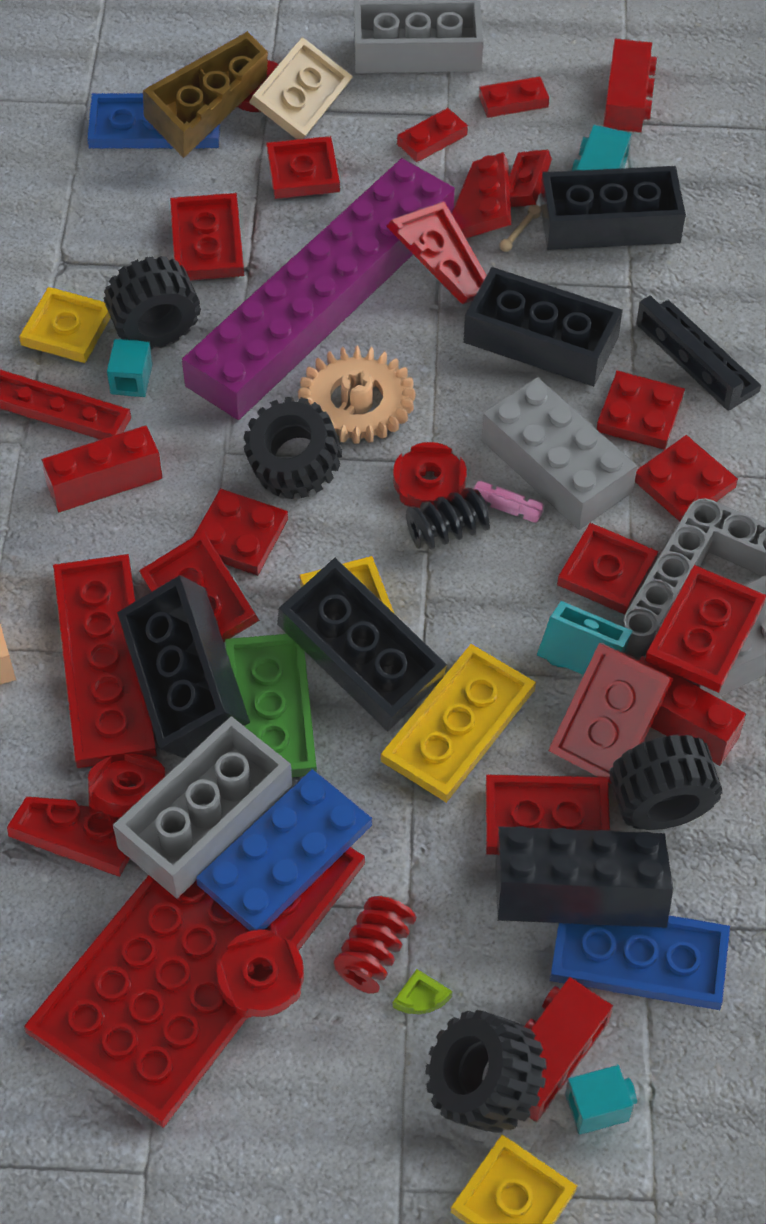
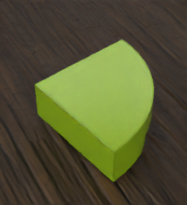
M416 969L394 999L393 1008L408 1014L430 1013L444 1006L452 998V991Z

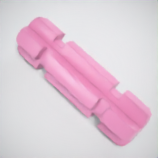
M484 481L476 483L473 490L477 489L485 503H491L490 507L517 517L519 514H522L523 519L533 523L539 521L543 513L544 504L531 498L526 501L524 500L525 496L498 486L495 490L492 488V484Z

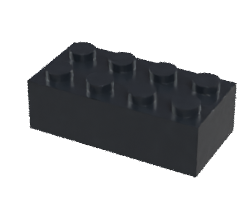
M676 166L542 172L539 202L547 250L681 243L686 212Z
M491 267L465 314L463 343L594 387L619 338L623 309Z
M336 558L332 559L279 607L277 625L387 732L435 688L444 677L447 664Z
M179 575L117 612L159 749L186 758L230 716L243 726L250 723L206 588Z
M499 826L495 860L497 921L667 928L673 884L665 833Z

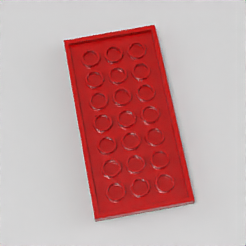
M350 847L265 930L272 931L274 936L281 937L285 941L286 938L289 939L300 950L365 865V856ZM148 875L24 1025L25 1032L164 1128L247 1019L238 1015L221 995L217 980V965L219 959L221 961L222 955L227 951L226 946L232 939L249 930L197 885V881L178 898H175ZM262 965L254 966V974L249 977L252 980L257 979L258 982L267 980V976L272 974L273 971L271 969L264 970Z

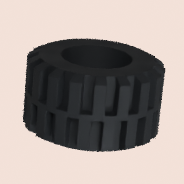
M150 256L145 257V260L142 261L135 260L128 267H122L118 270V275L111 277L109 280L110 285L106 286L104 291L106 296L104 297V303L119 338L122 340L150 342V349H153L157 346L159 348L165 347L170 342L175 343L180 340L179 337L187 335L191 331L190 327L196 325L198 321L197 316L201 313L200 301L185 268L179 265L178 261L174 259L168 261L167 257L159 256L157 259Z
M285 397V402L278 403V400L270 402L272 407L267 410L262 407L257 411L259 417L257 419L251 418L248 423L251 431H245L243 438L246 443L243 447L248 458L247 460L260 484L265 489L269 487L271 493L276 496L283 492L285 498L294 499V495L299 493L300 497L304 498L308 497V491L313 489L318 493L323 489L321 484L324 481L330 483L334 479L332 471H338L341 465L338 458L342 457V449L332 421L327 412L322 411L320 405L315 402L310 405L306 398L300 397L299 401L295 402L293 397ZM294 438L310 440L308 447L301 454L291 458L276 457L279 448L287 441Z
M671 735L641 743L623 753L622 757L616 759L609 771L622 819L626 825L639 830H660L688 823L711 810L719 802L723 793L707 744L702 739L693 738L690 735Z
M476 1010L475 1013L466 1011L461 1013L460 1019L453 1017L447 1022V1030L441 1029L436 1036L438 1041L435 1047L431 1046L428 1054L431 1056L430 1064H426L425 1074L429 1075L430 1080L426 1083L428 1093L434 1094L431 1099L434 1108L441 1110L440 1115L448 1120L483 1131L502 1133L503 1129L512 1130L516 1128L518 1120L525 1121L531 1115L529 1109L531 1106H537L540 1097L537 1096L539 1089L545 1086L546 1078L542 1077V1071L546 1069V1059L540 1057L543 1051L541 1043L534 1040L535 1034L530 1029L525 1028L523 1024L486 1011ZM488 1063V1070L482 1082L484 1069Z

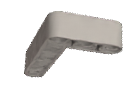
M710 499L695 500L687 509L624 616L622 626L633 631L625 653L634 657L646 655L656 636L658 625L662 624L693 566L701 567L708 553L765 576L766 523Z

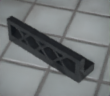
M649 295L639 302L636 325L727 411L760 392L761 384L669 299L659 304Z

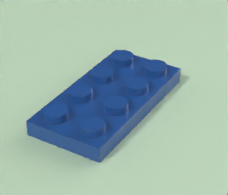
M92 93L87 137L89 149L173 148L144 117L143 93ZM220 124L195 148H219Z
M312 769L196 877L197 885L249 931L265 930L372 826V817Z
M670 915L667 928L558 923L550 981L565 984L568 978L571 977L587 988L720 1010L723 1003L730 926Z

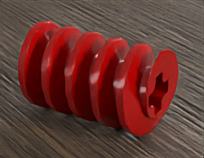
M384 896L368 898L364 905V911L360 912L357 917V925L351 928L348 934L349 939L345 940L341 947L342 953L337 954L333 962L337 973L348 984L364 993H378L380 986L373 979L385 980L388 973L383 966L393 965L395 958L390 952H400L403 945L398 938H407L410 931L405 924L412 925L417 919L415 913L408 906L392 898Z

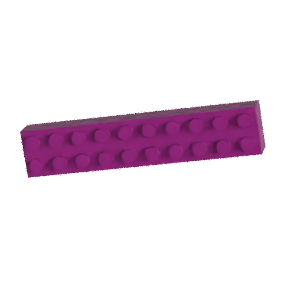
M401 158L182 358L185 387L239 421L413 256L407 247L386 227L392 219L444 201L452 213L454 209L455 187Z

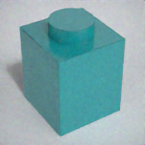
M114 339L107 368L110 394L146 397L153 366L150 342Z
M619 1065L568 1078L565 1096L579 1135L629 1122L634 1104H637V1096L631 1079H624Z

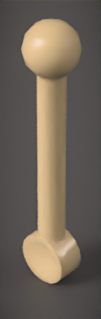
M530 205L528 207V215L507 239H503L500 242L499 246L503 252L510 251L513 247L512 243L530 221L540 217L541 208L539 205Z

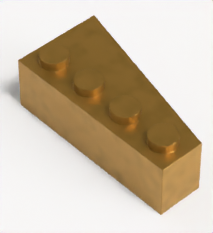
M248 31L144 89V117L185 158L267 78L268 51Z

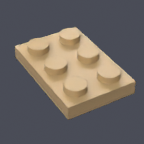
M302 37L255 92L249 103L294 138L304 139L349 84L353 76Z

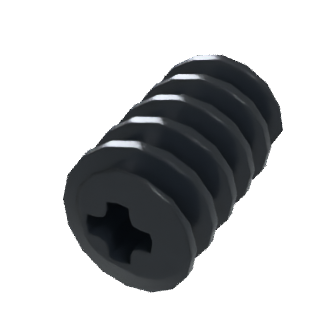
M467 487L461 491V495L457 492H452L448 495L447 500L444 497H437L433 504L428 501L423 502L420 505V510L416 506H410L406 510L408 529L418 549L421 548L422 541H425L429 549H435V537L437 536L444 545H447L449 543V532H452L457 540H461L463 538V527H466L470 535H476V523L478 522L483 530L487 531L490 529L487 505L477 489L474 491L472 488Z

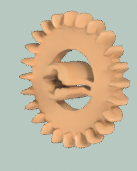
M359 346L355 347L353 357H349L346 354L345 348L342 347L340 360L335 359L331 351H328V365H325L320 358H316V369L307 367L306 377H302L300 380L301 388L298 390V398L308 399L310 405L314 402L320 405L322 411H326L339 436V441L343 443L348 438H352L354 444H359L361 438H365L370 443L374 442V436L376 435L384 439L387 437V430L390 432L398 431L399 424L406 423L408 421V414L414 410L413 401L415 400L416 393L413 389V379L408 377L407 368L399 369L397 358L387 365L386 351L381 354L378 360H374L373 347H370L365 358L361 356ZM341 385V406L338 409L333 404L331 396L333 391ZM377 387L383 395V399L378 407L368 412L373 405V388Z

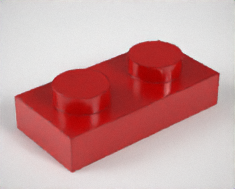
M541 76L479 86V98L487 118L549 107V95Z
M446 108L398 134L397 145L418 163L467 136L468 125L453 111Z
M548 149L518 152L509 175L511 207L536 205L541 190L542 172H548L552 161Z

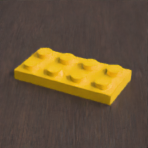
M470 644L383 750L381 762L447 803L535 691L536 682Z

